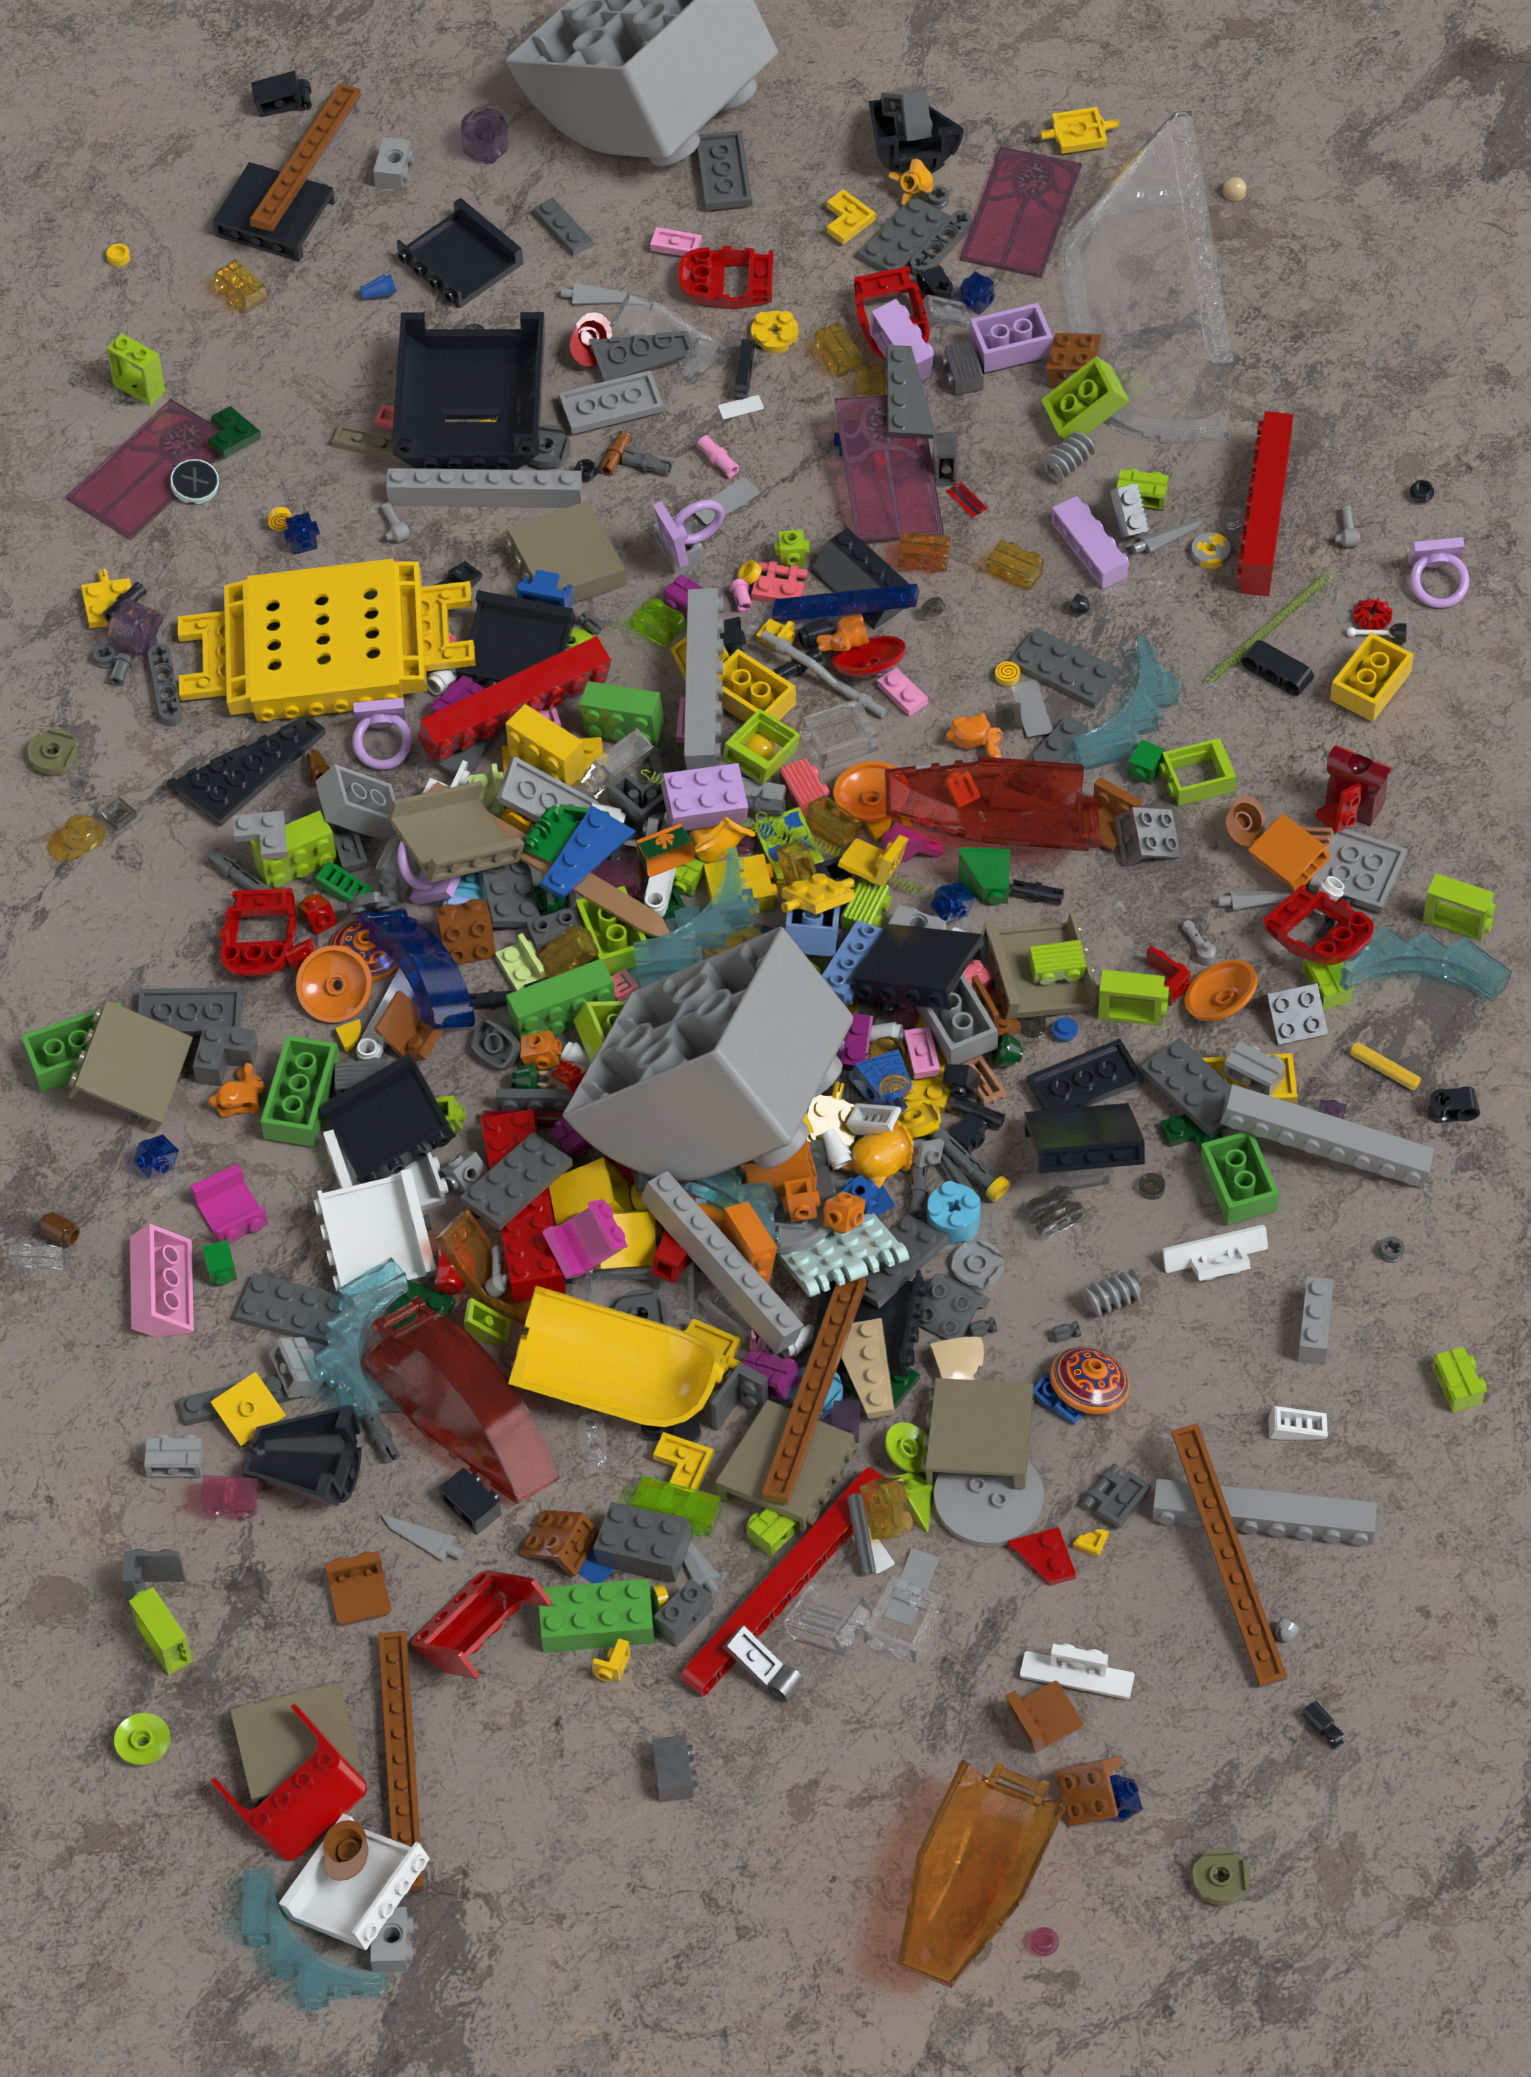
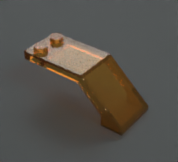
M468 1209L460 1212L434 1240L478 1302L525 1325L531 1300L513 1303L510 1281L509 1289L499 1297H493L487 1292L485 1283L492 1277L491 1249L494 1245ZM503 1260V1275H508L507 1265Z

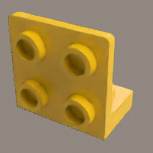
M899 835L894 843L889 842L885 851L856 838L839 860L838 866L851 874H856L873 884L883 887L901 863L909 838Z

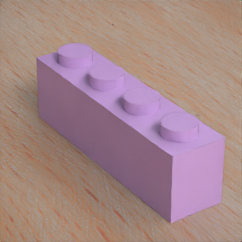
M1076 496L1052 507V524L1102 589L1128 577V566L1130 565L1128 557L1125 553L1119 551L1115 540L1105 533L1102 523L1098 519L1095 520L1086 503H1082L1079 497Z

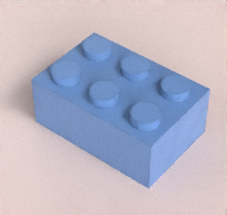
M840 905L816 915L803 909H795L787 913L785 930L804 954L817 955L819 957L835 956Z

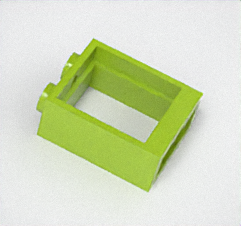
M121 333L106 348L113 385L151 406L165 392L159 354ZM132 365L141 369V371L135 369L134 367H132Z
M759 709L725 743L722 760L728 764L738 763L742 773L764 785L797 751L800 734L793 728L775 719L772 715ZM756 732L761 733L783 747L770 761L744 746Z
M1220 738L1162 752V763H1159V771L1162 778L1167 779L1169 796L1175 798L1177 806L1235 792L1236 775ZM1209 760L1212 761L1219 778L1181 788L1174 769Z
M1435 873L1426 895L1423 922L1481 941L1485 932L1490 933L1493 926L1494 918L1492 917L1496 909V904L1493 903L1494 892ZM1442 900L1447 901V902H1450V903H1453V904H1456V905H1459V906H1462V907H1465V908H1468V909H1471V910H1474V911H1477V912H1480L1481 915H1480V914H1477V913H1474V912H1471V911H1468V910H1465V909H1462V908H1459V907H1456V906H1453V905H1450V904H1447V903H1444V902H1442Z
M1103 969L1099 992L1098 1020L1160 1026L1161 1016H1167L1169 987L1164 986L1165 976ZM1111 996L1127 997V998H1136V999H1145V1000H1154L1155 1002L1142 1001V1000H1133V999H1124V998H1115V997H1111Z
M154 1587L147 1591L138 1592L133 1599L129 1600L135 1626L168 1675L193 1662L186 1635Z

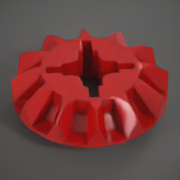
M1368 596L1365 601L1359 600L1357 606L1354 607L1353 619L1362 629L1382 630L1392 621V608L1388 606L1387 601L1382 602L1379 597L1376 600L1370 599ZM1376 609L1377 612L1370 619L1369 612Z

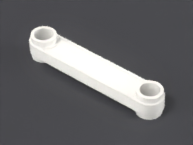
M667 812L664 815L661 830L670 827ZM677 867L649 877L644 905L654 910L661 917L665 915L668 908Z
M407 958L401 963L398 972L357 1045L356 1052L359 1061L381 1057L387 1043L374 1031V1027L397 991H402L410 1000L412 999L423 978V968L417 959Z

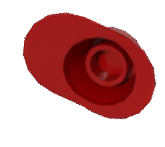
M594 312L585 314L577 322L570 339L569 348L572 357L580 365L587 367L597 365L589 339H609L612 336V328L608 319L602 314Z

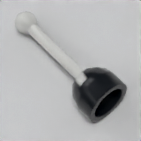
M1407 623L1394 624L1389 630H1356L1354 627H1349L1346 633L1349 637H1353L1355 635H1369L1372 632L1376 635H1389L1391 640L1397 643H1406Z

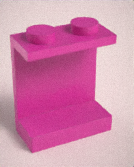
M239 1164L190 1186L193 1200L218 1242L228 1240L229 1244L234 1243L240 1237L251 1232H257L268 1225L266 1210L264 1207L260 1208L245 1184L243 1171Z
M604 1199L590 1201L587 1203L589 1208L562 1225L549 1227L542 1232L566 1279L582 1276L628 1247L625 1241V1234L617 1226L613 1218V1211Z

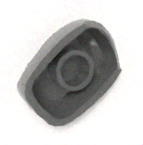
M486 1019L479 1023L471 1044L475 1053L497 1068L513 1067L520 1059L521 1044L509 1029L496 1021Z

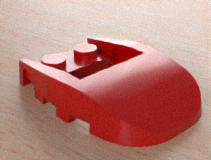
M722 246L721 250H710L709 247L690 250L679 261V286L684 295L691 301L711 307L740 309L771 303L774 252L769 250V254H756L755 248L745 247L744 251L734 250L732 246ZM725 266H749L748 293H743V296L729 297V294H724Z
M909 266L854 277L857 319L871 352L883 359H886L869 333L870 326L863 305L864 301L908 293L914 317L909 319L920 328L924 342L928 343L929 341L928 310L926 303L921 298L917 283H912Z
M1305 885L1298 887L1263 919L1264 930L1289 952L1323 965H1335L1350 959L1371 941L1374 932L1372 920L1363 912L1352 910L1350 903L1344 900L1340 902L1329 898V894L1321 891L1316 895L1306 892ZM1314 909H1317L1338 923L1311 948H1308L1305 943L1290 938L1288 933Z
M293 888L234 890L232 896L235 901L233 907L227 908L225 926L221 928L220 938L222 939L220 952L223 965L230 974L236 976H261L282 970L289 962L286 959V953L293 950L297 934ZM288 916L285 940L237 942L240 917Z

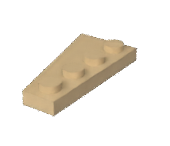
M882 1319L855 1322L852 1324L841 1356L847 1373L852 1380L868 1419L895 1415Z

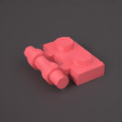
M773 561L769 563L760 562L761 572L767 573V576L760 575L755 581L751 593L752 600L800 608L805 583L798 582L797 579H807L808 570L800 569L797 565L788 567L778 565V562ZM776 574L789 576L788 580L776 578Z

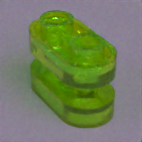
M648 598L642 604V610H637L629 618V622L635 631L661 647H667L674 640V634H680L686 627L685 616L680 611L668 607L658 598Z

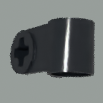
M937 265L917 273L918 285L933 306L939 310L949 309L953 305V297L951 296L953 284L943 268Z
M1473 1087L1437 1089L1430 1096L1431 1104L1428 1107L1427 1115L1433 1122L1472 1121L1480 1115L1477 1095Z

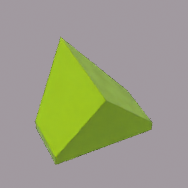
M474 1295L468 1299L465 1313L466 1341L499 1345L508 1344L512 1320L492 1310Z
M909 1472L890 1477L887 1482L888 1501L928 1533L935 1485L927 1484V1479L920 1473Z

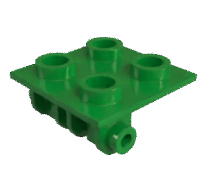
M552 805L545 810L523 840V850L554 864L579 825L560 816V809Z

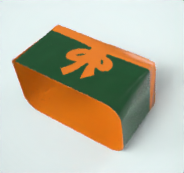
M681 823L636 840L638 858L648 876H656L686 864L695 857L694 844Z

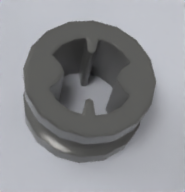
M934 186L932 192H928V204L938 209L945 208L949 203L947 188Z
M109 644L97 646L93 652L97 667L101 669L113 667V659L116 657L113 646Z
M1397 1237L1385 1238L1379 1249L1381 1259L1387 1263H1395L1401 1260L1405 1248L1404 1243ZM1388 1246H1390L1392 1249L1397 1248L1396 1253H1393V1251H1387Z

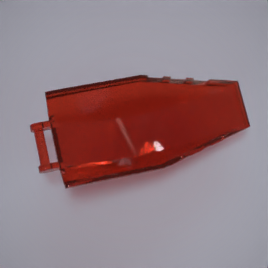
M978 757V760L975 762L963 763V760H955L954 764L940 766L939 763H931V766L928 768L917 769L916 766L885 769V815L910 831L940 844L958 849L959 847L1010 849V856H1030L1057 851H1088L1089 848H1099L1103 845V837L1100 835L1098 812L1101 809V801L1098 798L1082 797L1083 764ZM1083 810H1086L1089 815L1090 833H1084Z
M420 1296L412 1298L409 1304L384 1318L378 1317L373 1321L374 1328L383 1340L364 1359L362 1366L433 1445L436 1443L440 1444L449 1451L448 1455L454 1460L457 1457L470 1466L469 1470L477 1475L479 1472L491 1481L490 1486L516 1504L521 1503L559 1480L560 1474L549 1448L526 1404L515 1387L508 1384V1377L492 1356L465 1329L456 1324L447 1314L431 1310ZM415 1312L419 1316L395 1331L390 1327Z

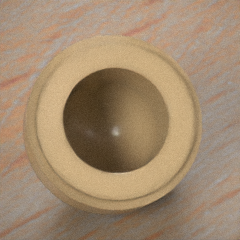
M1239 177L1227 179L1223 185L1224 197L1230 201L1242 200L1246 195L1245 182Z

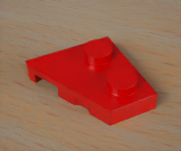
M1059 1527L1008 1540L1009 1549L1012 1552L1016 1551L1025 1560V1564L1032 1571L1038 1572L1040 1578L1049 1586L1076 1579V1572Z

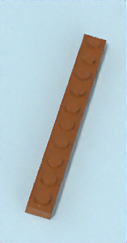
M339 83L250 218L251 226L273 232L359 100L361 89Z
M844 1276L845 1284L839 1286L836 1283L762 1490L763 1500L787 1505L790 1503L867 1285L865 1277L850 1282Z
M1196 1423L1172 1430L1171 1434L1259 1687L1287 1680L1284 1666L1200 1427Z
M405 1630L378 1633L391 1838L394 1841L412 1847L415 1842H419L421 1845L408 1644ZM423 1871L420 1872L408 1892L424 1891Z

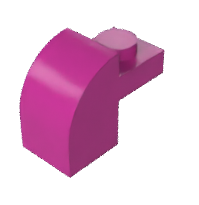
M924 819L902 821L882 835L885 850L889 842L894 843L899 835L909 838L901 860L905 863L917 852L936 858L944 853L940 832L929 829L927 821Z

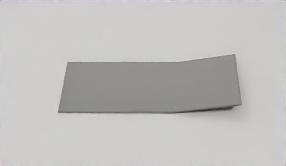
M743 477L708 500L719 502L724 509L725 516L761 492ZM709 509L695 513L706 525L711 523L715 516V512Z
M1037 680L1020 682L1011 686L1027 737L1052 733L1053 728Z
M911 1548L883 1617L909 1626L913 1625L940 1557Z

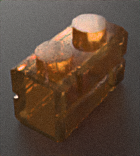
M901 532L898 567H903L906 570L924 569L932 573L947 572L950 555V536Z

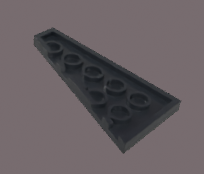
M306 715L280 727V731L268 737L265 734L257 738L258 741L249 746L244 744L210 760V764L198 770L193 768L187 771V775L178 779L174 777L167 780V787L215 823L222 826L326 734L325 727Z

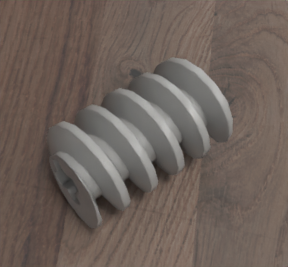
M1081 432L1071 433L1063 443H1060L1050 454L1043 458V466L1046 473L1053 481L1061 483L1064 477H1068L1070 472H1074L1077 469V466H1081L1083 461H1087L1090 455L1095 454L1094 444L1089 437Z
M1132 1268L1129 1269L1128 1273L1124 1271L1119 1273V1278L1113 1275L1109 1278V1281L1103 1279L1099 1285L1092 1283L1089 1289L1084 1286L1081 1291L1087 1308L1091 1312L1094 1311L1098 1317L1102 1316L1101 1308H1104L1108 1314L1111 1313V1304H1114L1118 1310L1121 1309V1300L1127 1306L1131 1305L1130 1297L1132 1296L1137 1302L1141 1301V1285L1137 1274Z

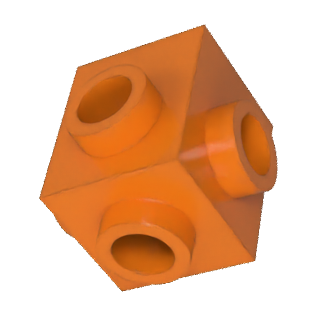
M550 1030L521 1036L520 1058L525 1064L533 1062L539 1067V1070H545L559 1064L560 1055L563 1052L562 1044Z
M811 1177L784 1181L786 1196L782 1197L784 1213L790 1212L791 1222L818 1218L816 1207L821 1206L819 1192L813 1191Z
M841 1192L826 1200L823 1207V1225L833 1228L837 1233H847L863 1224L866 1199Z

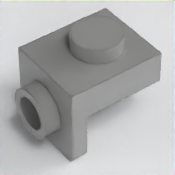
M925 1138L913 1140L914 1153L912 1154V1162L918 1167L941 1162L944 1141L941 1138L927 1141Z

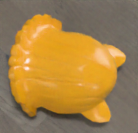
M723 817L717 826L692 830L690 832V839L694 844L695 855L698 859L706 863H714L724 859L745 836L754 837L755 832L736 824L727 817Z
M896 1120L892 1131L863 1135L852 1149V1154L850 1155L852 1162L842 1167V1169L846 1171L854 1170L857 1175L861 1174L865 1179L870 1178L878 1188H881L885 1179L893 1177L899 1169L906 1172L911 1169L914 1142L910 1132L906 1129L905 1125H901V1122Z

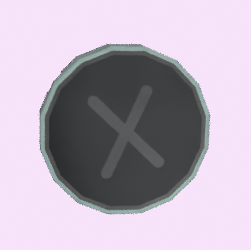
M191 459L179 463L174 468L171 475V489L181 501L202 504L210 501L217 493L219 486L218 473L208 462Z

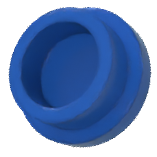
M1062 1017L1053 1023L1052 1033L1058 1041L1070 1042L1078 1033V1025L1073 1019Z

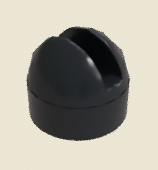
M1077 593L1070 604L1069 611L1083 615L1088 612L1090 602L1085 596Z

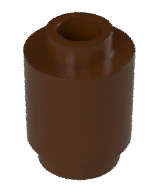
M53 1211L45 1214L39 1222L40 1234L61 1246H72L79 1237L80 1228L76 1226V1223Z

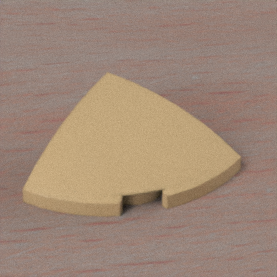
M961 1337L930 1344V1350L939 1371V1378L975 1380L974 1375L978 1368L982 1369L984 1347L981 1337Z

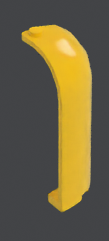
M535 1286L524 1328H528L527 1335L521 1334L508 1384L639 1424L667 1427L687 1421L704 1407L713 1391L715 1382L720 1384L724 1368L720 1367L721 1357L718 1351L707 1342L690 1333Z

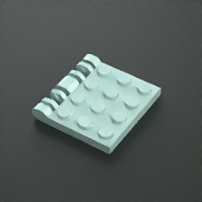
M874 1213L865 1214L863 1224L847 1233H837L832 1229L823 1240L809 1248L791 1253H777L780 1262L809 1297L820 1294L819 1287L824 1292L830 1290V1281L835 1280L841 1286L845 1284L844 1276L850 1282L867 1276V1267L873 1273L878 1272L880 1262L884 1261L888 1267L895 1265L894 1259L898 1263L909 1260L906 1247L902 1242L899 1243Z

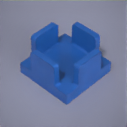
M536 570L532 583L530 582V577L527 576L524 577L523 583L519 582L516 589L517 598L571 608L574 601L573 585L568 584L566 590L556 589L560 580L558 573Z

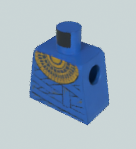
M898 1049L855 1064L849 1078L870 1104L900 1107V1113L907 1109L908 1106L904 1098L911 1088V1081Z

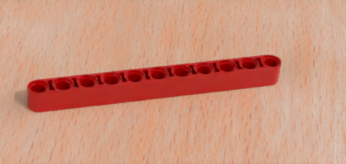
M867 1467L689 1662L681 1674V1681L700 1695H707L737 1662L723 1648L734 1632L740 1626H745L758 1639L853 1534L848 1496L857 1493L862 1494L867 1518L887 1496L888 1479L873 1468Z

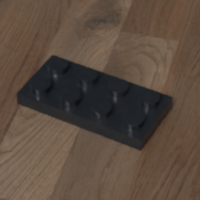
M1117 1039L1027 1076L1026 1082L1042 1110L1092 1105L1143 1084L1144 1077L1122 1040Z

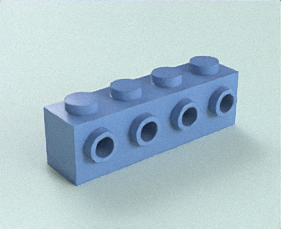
M859 920L856 921L822 974V977L846 1007L848 1004L852 1005L855 1000L851 978L884 930Z

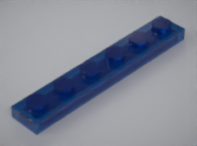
M907 584L775 599L772 618L776 622H788L789 620L835 617L901 608L908 609L917 606L920 591L918 584Z

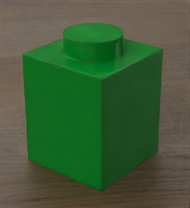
M1141 740L1129 760L1128 776L1138 782L1151 785L1159 772V763H1162V752H1164L1165 748Z
M228 1240L202 1246L211 1286L226 1285L231 1281L237 1280Z

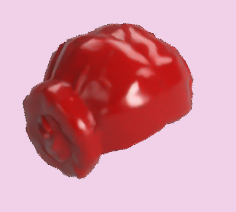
M445 1241L440 1243L436 1250L439 1261L434 1288L437 1292H442L443 1294L456 1295L473 1280L475 1264L473 1258L466 1253V1249L462 1244Z

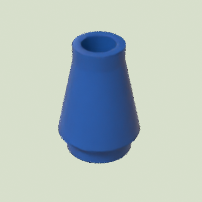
M382 274L371 282L360 286L364 300L392 296V293L397 292L391 274L386 276Z

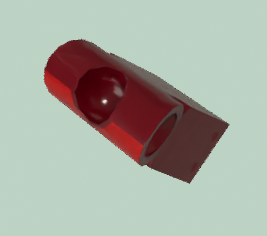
M1338 745L1333 746L1327 759V772L1330 777L1328 779L1325 805L1333 801L1339 803L1341 792L1359 783L1363 787L1356 821L1371 827L1386 801L1388 775L1392 767Z

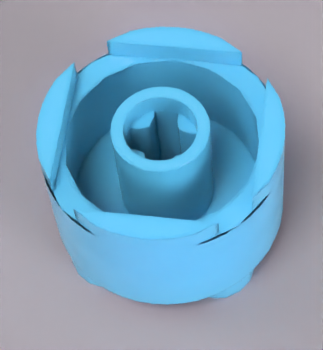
M953 1181L944 1182L942 1186L932 1192L928 1199V1225L948 1235L949 1243L947 1245H955L956 1242L962 1241L966 1243L972 1240L980 1228V1197L965 1185L957 1184Z

